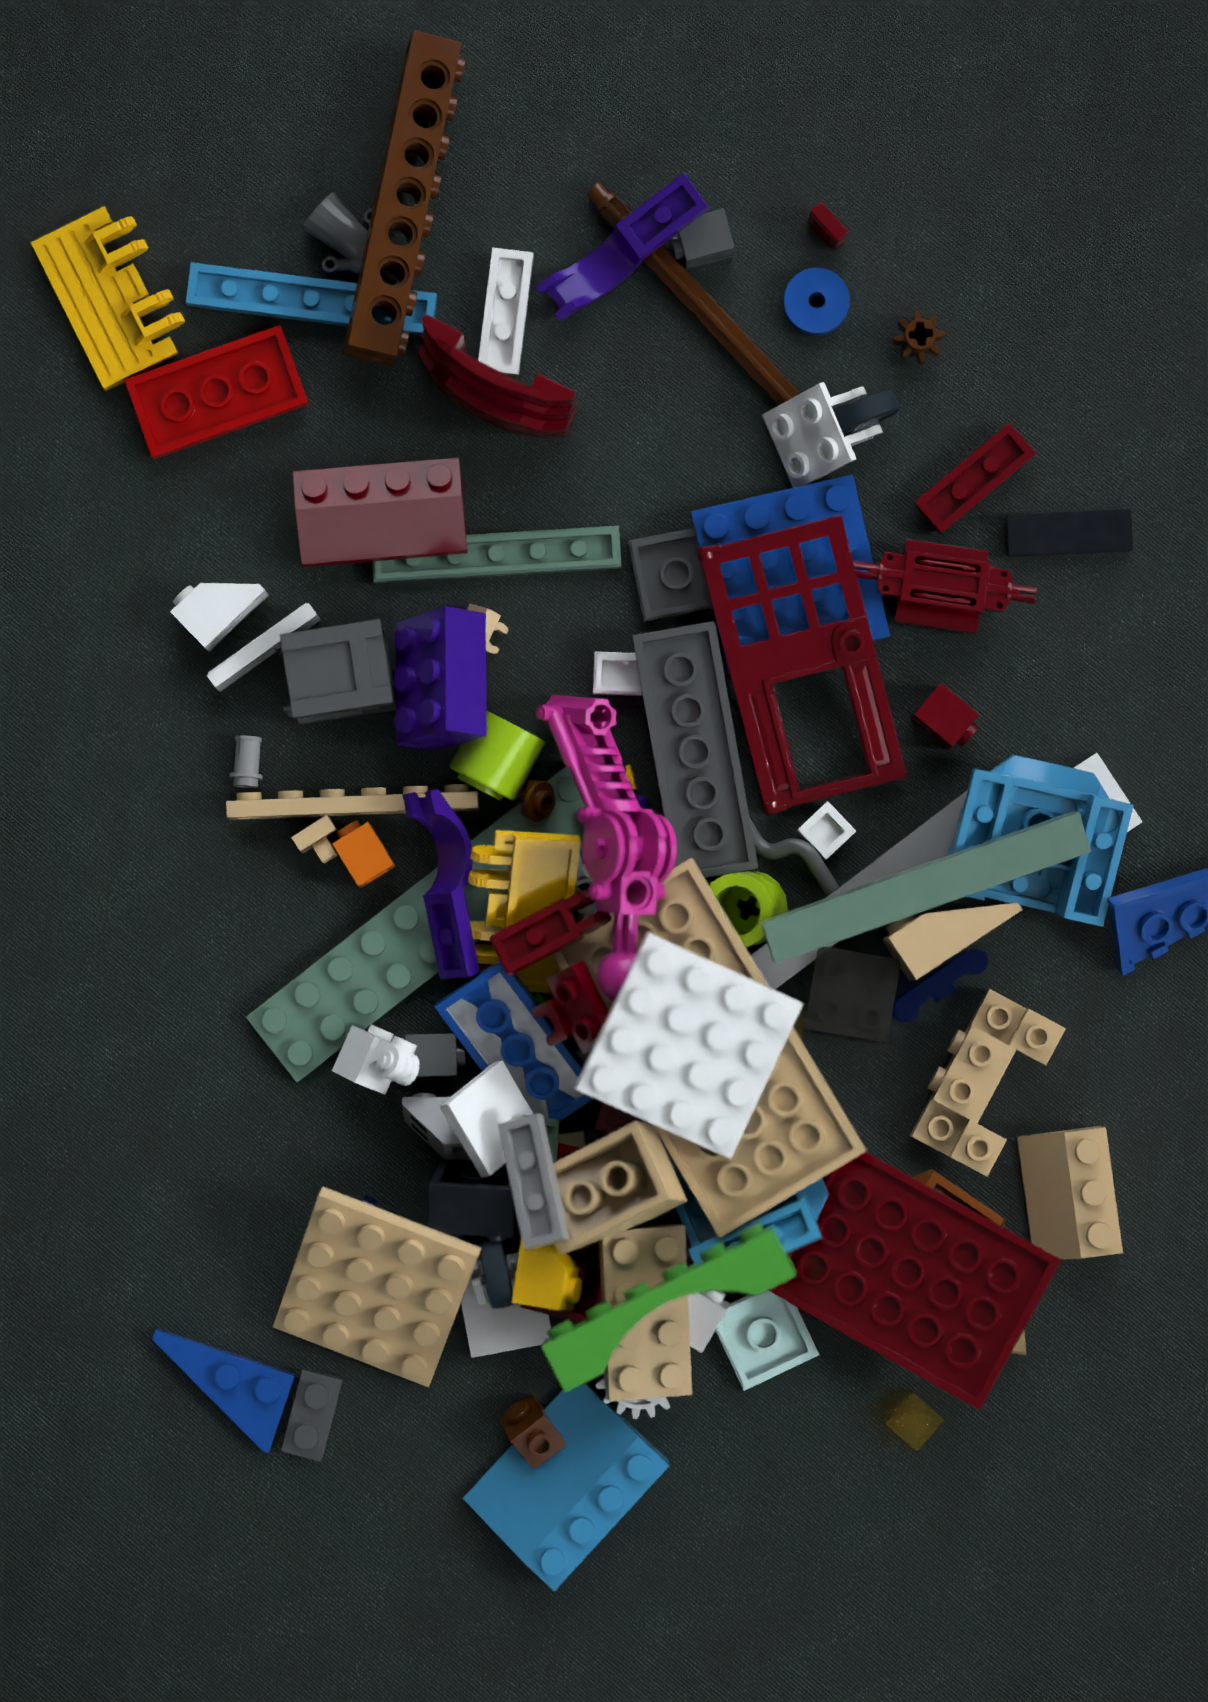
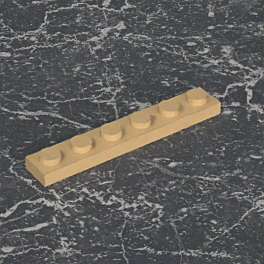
M468 784L444 785V793L441 794L454 812L479 811V794L477 791L469 792ZM428 786L403 787V794L386 795V788L383 787L362 788L361 796H345V789L320 790V797L303 798V791H279L278 799H262L261 792L236 793L237 800L226 801L227 818L230 820L324 817L326 815L404 814L406 810L402 795L416 792L419 798L426 797L425 792L428 791Z

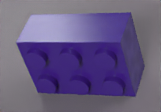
M443 606L397 622L394 635V645L396 648V673L394 676V686L396 688V714L394 717L396 745L439 751L486 737V613Z

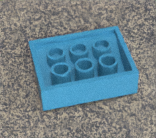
M586 1382L567 1392H564L562 1389L544 1409L551 1423L566 1441V1445L537 1468H533L512 1444L463 1497L466 1503L521 1561L553 1591L562 1584L669 1467V1460L628 1421L616 1413L614 1408L608 1403L605 1404L603 1398Z

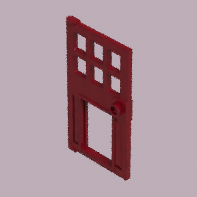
M835 515L723 545L718 543L697 549L699 561L701 560L759 782L765 815L785 811L790 806L906 778L907 775L842 515ZM828 536L837 571L808 578L799 544ZM788 546L797 582L768 588L760 553ZM749 557L758 591L730 599L728 598L720 564ZM840 583L849 617L820 625L811 591ZM800 593L809 628L781 635L772 600ZM760 603L770 637L741 645L732 610ZM842 666L868 772L800 789L773 684Z

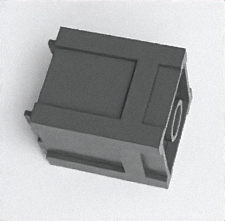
M380 619L280 634L281 644L273 645L274 650L278 651L279 656L284 657L291 706L283 707V711L288 713L289 717L298 719L299 725L396 710V695L385 627H382Z

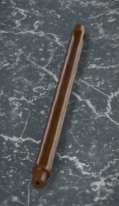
M600 182L594 185L586 194L596 205L595 209L613 229H615L617 223L632 213L614 192L609 193ZM663 245L643 260L679 300L700 319V322L747 373L770 394V397L778 406L801 394L788 379L781 375L778 368Z

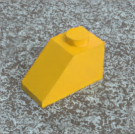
M521 1236L512 1303L559 1311L573 1310L574 1303L578 1302L582 1290V1281L578 1278L579 1267L569 1253L559 1254L555 1243L532 1250L524 1249Z

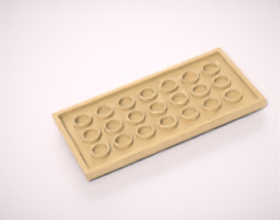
M690 858L673 868L671 874L662 882L665 886V896L663 899L656 901V914L638 915L637 951L646 932H649L769 987L694 859ZM610 913L612 917L611 922L592 933L584 934L583 939L553 954L561 970L582 960L584 961L608 1011H610L614 1002L607 998L598 988L596 974L599 963L608 953L612 952L614 913ZM794 1027L790 1031L731 1159L653 1124L719 1238L867 1151Z

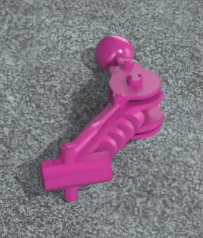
M551 695L546 704L540 705L537 708L536 716L537 719L545 721L549 730H551L562 760L570 770L582 803L585 808H578L577 817L579 822L585 825L582 844L583 861L586 871L594 880V883L589 887V895L591 899L597 900V911L614 913L612 952L608 953L599 963L596 974L597 984L602 993L614 1002L637 953L638 915L656 914V901L663 899L665 896V886L662 882L671 874L675 865L677 853L676 837L673 827L667 818L653 814L652 809H641L634 795L633 788L622 764V757L610 731V728L616 725V710L610 706L608 699Z

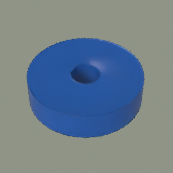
M809 268L796 274L788 283L783 298V310L788 322L797 331L809 336H822L836 330L843 323L850 304L849 292L844 281L836 273L824 268ZM820 296L824 301V305L820 308H813L809 304V298Z

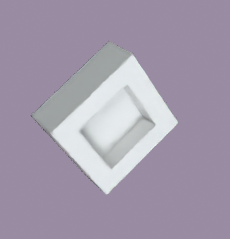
M827 801L797 832L817 850L824 860H827L856 830Z

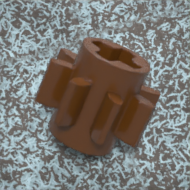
M915 311L912 322L908 323L903 319L899 320L897 326L904 332V335L894 337L892 342L895 345H902L904 349L901 357L902 360L907 359L910 355L917 357L918 364L922 365L928 352L932 356L938 357L941 351L933 343L934 341L944 339L946 334L943 331H936L934 327L937 319L936 316L931 317L928 321L921 319L920 312ZM915 330H920L922 337H928L923 346H918L916 339H909Z

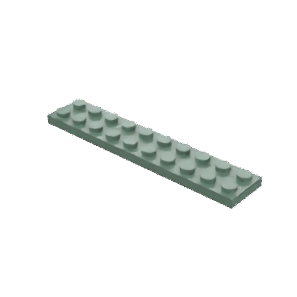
M567 766L547 781L554 790L555 806L546 818L538 822L529 820L521 815L522 804L519 803L471 840L472 847L494 845L495 830L579 835L581 840L580 856L583 860L582 844L585 825L579 822L577 812L578 808H585L582 803L578 789ZM473 860L472 870H508V865L483 864ZM438 867L246 1016L297 1083L342 1049L352 1025L366 1030L371 1024H374L439 973L423 895L431 889ZM468 882L463 891L469 920L485 921L489 890L508 891V889L481 888L472 886ZM473 939L474 944H476L480 939Z

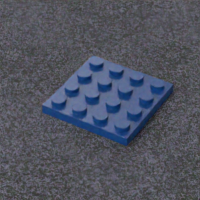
M853 474L691 511L698 548L718 543L723 545L841 514L853 563L854 560L873 563ZM828 536L799 544L808 578L837 571ZM788 546L760 553L768 588L797 582ZM749 557L720 564L728 598L731 599L758 591ZM857 578L873 641L890 637L881 595L878 593L876 581ZM840 583L811 591L820 625L849 617ZM800 593L772 600L781 635L809 628ZM760 603L732 610L741 645L770 637ZM713 608V613H714V617H715V621H716V626H717V630H718V634H719V639H720V643H721V647H722V652H723V656H724V660H725V665H726L727 673L730 674V670H729L727 658H726V655H725V651H724V647H723V643H722V639H721L719 627H718V624H717V620H716V616H715V612H714V608Z

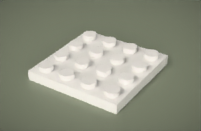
M646 932L576 1082L575 1089L731 1159L803 1003Z

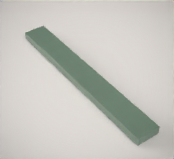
M1075 810L760 921L772 961L778 963L1090 853L1091 849L1080 813Z

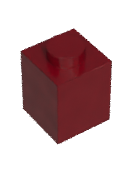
M940 683L911 719L949 750L956 742L962 747L968 742L978 729L973 722L980 714L944 684Z

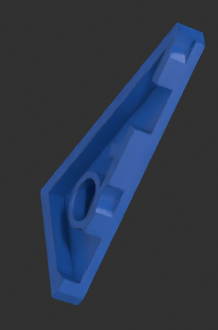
M157 1328L152 1340L263 1452L269 1453L296 1374Z

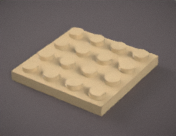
M322 1187L273 1328L429 1388L481 1248Z

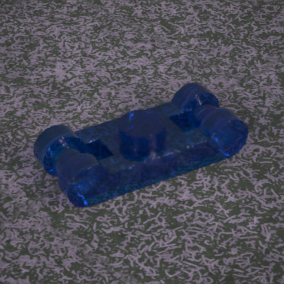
M978 949L963 952L897 998L891 1006L892 1016L900 1022L914 1020L918 1016L919 1005L931 997L936 1003L956 990L953 982L964 974L973 975L983 972L988 965L986 954Z

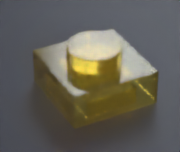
M911 1391L884 1423L914 1450L918 1451L942 1424L944 1419Z

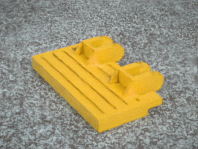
M105 206L31 242L103 389L108 391L124 383L125 379L142 374L162 364V361L178 354L170 336L153 344L152 340L180 327L185 320L180 312H176L146 327L144 326L141 317L168 305L173 300V296L168 289L150 296L134 264L119 271L116 270V267L146 252L148 246L145 240L139 239L108 254L104 245L130 233L137 227V224L132 216L124 217L113 223Z
M495 830L494 845L472 847L471 858L475 862L508 865V870L475 869L469 871L468 882L472 886L508 889V891L489 890L485 921H470L473 939L490 941L489 937L562 898L566 900L574 896L581 846L580 836ZM475 945L478 964H493L499 960L493 945ZM551 955L520 971L517 975L529 992L553 993L546 978L562 970L554 956ZM480 966V972L489 966Z

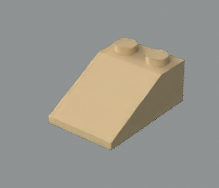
M1018 903L927 913L915 918L911 915L888 925L886 929L890 934L883 938L882 941L909 981L917 980L1020 912L1022 908Z
M634 1121L553 1163L569 1234V1240L555 1243L559 1254L562 1255L651 1220L687 1201L661 1139L651 1123Z

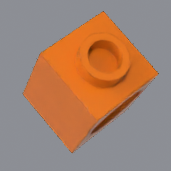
M358 820L337 832L340 839L332 844L358 887H364L396 867L369 822L361 826Z

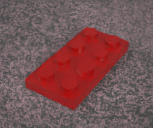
M281 325L125 379L153 460L309 405Z

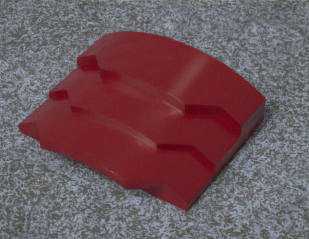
M427 314L424 315L422 319L424 330L421 333L423 344L418 351L419 358L435 384L453 402L478 419L509 432L533 437L554 438L566 436L577 416L576 392L540 373L537 374L531 387L520 383L467 355L462 332Z

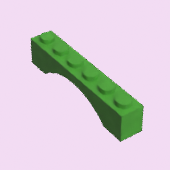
M761 1223L751 1226L738 1234L741 1241L727 1248L721 1242L701 1252L699 1255L702 1261L688 1268L684 1262H681L661 1273L664 1280L650 1287L644 1281L623 1292L625 1300L613 1306H610L608 1300L585 1312L587 1319L575 1325H572L570 1320H567L549 1329L547 1333L550 1338L546 1339L541 1347L564 1392L603 1374L612 1353L625 1334L644 1316L664 1303L688 1294L711 1290L738 1291L759 1295L795 1277L796 1269L774 1226L771 1225L763 1229Z

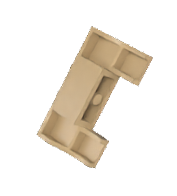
M987 989L965 1032L958 1029L947 1049V1052L951 1053L952 1056L946 1068L938 1066L927 1087L933 1092L910 1136L988 1177L1007 1139L977 1123L1015 1052L1018 1051L1043 1065H1047L1066 1028L1031 1009H1026L991 989Z

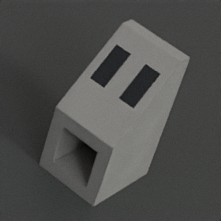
M417 1093L412 1097H402L404 1122L444 1160H471L439 1107L450 1097H436L431 1093Z

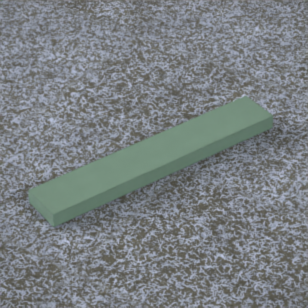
M619 526L466 535L468 554L374 561L373 580L374 583L621 569Z

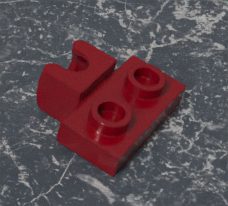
M582 960L546 978L555 998L533 1008L532 1014L535 1018L546 1016L552 1021L554 1031L546 1037V1043L549 1046L556 1045L574 1036L584 1055L592 1050L609 1011Z

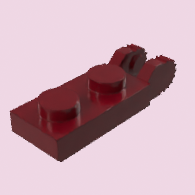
M586 889L566 900L562 898L490 936L489 939L506 974L511 977L583 939L584 934L592 933L608 924L612 920L610 913L598 911L577 923L572 912L596 902V900L590 898L589 889Z

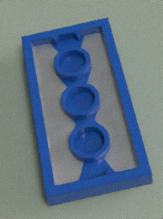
M498 960L437 1001L434 1007L482 1071L493 1062L502 1060L533 1114H543V1117L558 1119L560 1122L594 1099V1097L575 1089L576 1082L584 1065L566 1040L553 1046H549L546 1043V1037L554 1031L552 1021L546 1016L539 1018L533 1016L532 1010L539 1006L538 1002L518 975L508 976L500 960Z

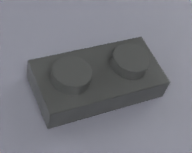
M305 1368L302 1369L281 1452L322 1462L343 1378Z

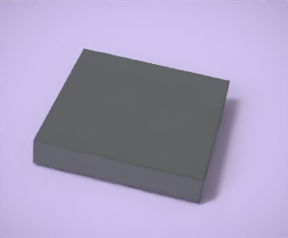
M694 528L628 541L644 623L713 610L704 569L697 554V549L699 548Z

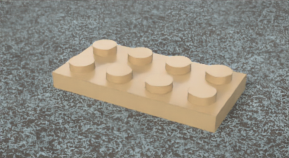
M683 1224L631 1227L599 1240L602 1302L608 1300L610 1306L625 1300L623 1292L644 1281L650 1287L664 1280L662 1272L681 1262H684L687 1267L685 1225ZM688 1295L664 1303L644 1316L625 1334L612 1353L605 1368V1392L608 1401L692 1395Z

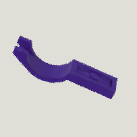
M682 173L617 223L610 236L594 251L574 265L551 274L538 284L536 289L542 295L549 292L560 308L554 314L558 320L562 321L618 286L635 271L646 257L704 214L710 207L688 176Z
M438 789L426 791V797L420 798L416 792L404 794L402 796L407 817L418 820L429 830L436 843L439 858L437 876L431 889L423 895L440 979L469 977L479 974L480 969L463 891L468 884L469 871L472 870L473 866L471 858L472 845L466 828Z

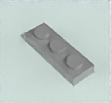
M535 1113L498 1124L524 1249L532 1250L569 1240L543 1114Z

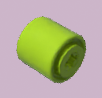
M486 710L487 736L460 744L449 767L459 773L458 779L500 801L503 797L515 801L546 742Z
M751 870L726 874L709 885L745 947L766 942L760 921L788 912L784 891L780 884L766 873ZM755 897L757 899L755 906L760 909L759 915H750L747 918L744 916L746 909L741 906V903Z

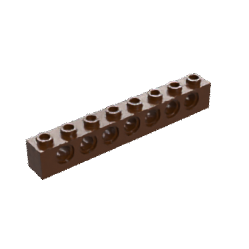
M413 30L407 42L342 355L386 366H391L397 355L404 356L409 338V332L403 330L406 315L412 316L417 299V292L411 291L413 277H420L425 260V253L419 251L421 238H428L433 221V214L427 212L429 199H436L441 182V174L435 173L437 160H444L449 143V136L443 134L445 121H452L457 104V97L452 96L451 92L453 83L460 82L465 66V58L459 57L462 42L418 30ZM431 76L435 78L440 88L430 89L426 87L421 77ZM421 114L426 116L430 120L432 127L422 128L414 122L413 115ZM405 154H417L422 159L424 166H411L406 161ZM396 193H409L413 196L416 205L405 206L401 204ZM388 232H401L405 235L408 244L404 246L394 244L390 240ZM380 271H393L399 278V284H386L380 276ZM375 309L386 311L391 317V324L381 325L377 323L372 316V311Z

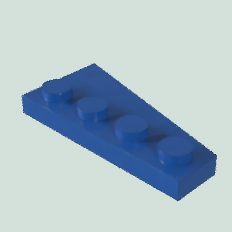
M1208 868L1108 898L1116 969L1122 976L1135 970L1134 964L1150 955L1155 959L1168 952L1167 946L1188 935L1192 939L1205 932V927L1208 925Z

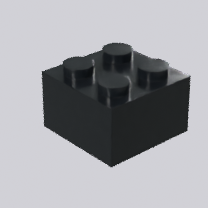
M441 1158L429 1183L428 1227L457 1239L463 1238L465 1235L482 1236V1239L486 1241H504L507 1237L513 1238L519 1222L506 1163L491 1176L482 1178L471 1160H444Z

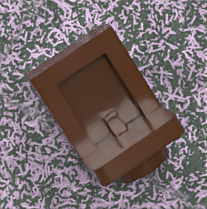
M533 1394L524 1400L513 1403L506 1411V1414L499 1418L512 1444L533 1468L540 1466L566 1445L565 1439L551 1423L544 1408Z

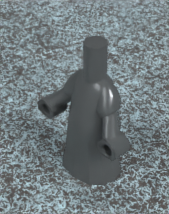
M332 192L307 218L301 230L313 235L344 257V259L337 260L334 256H327L322 262V269L326 274L331 275L348 270L359 274L368 231L344 206L336 193ZM372 208L364 214V222L367 226L370 223L368 217L372 213ZM328 262H332L334 266L332 268H328L326 264ZM380 271V276L390 285H397L399 283V278L393 271Z

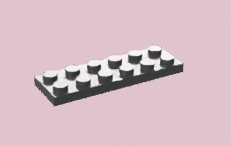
M715 621L633 635L632 640L663 814L672 825L676 837L677 853L673 868L693 858L704 878L757 869L758 862Z

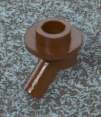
M529 780L527 785H523L517 797V800L522 804L521 815L534 822L542 821L555 806L553 787L545 781Z

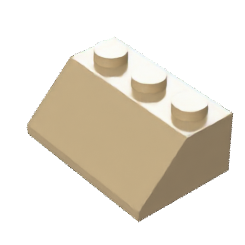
M1094 1126L1017 1136L1031 1243L1061 1260L1123 1253L1106 1127Z

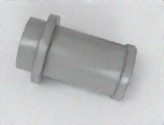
M244 735L235 736L234 772L229 774V778L233 779L234 787L258 788V781L263 778V775L259 774L262 738Z

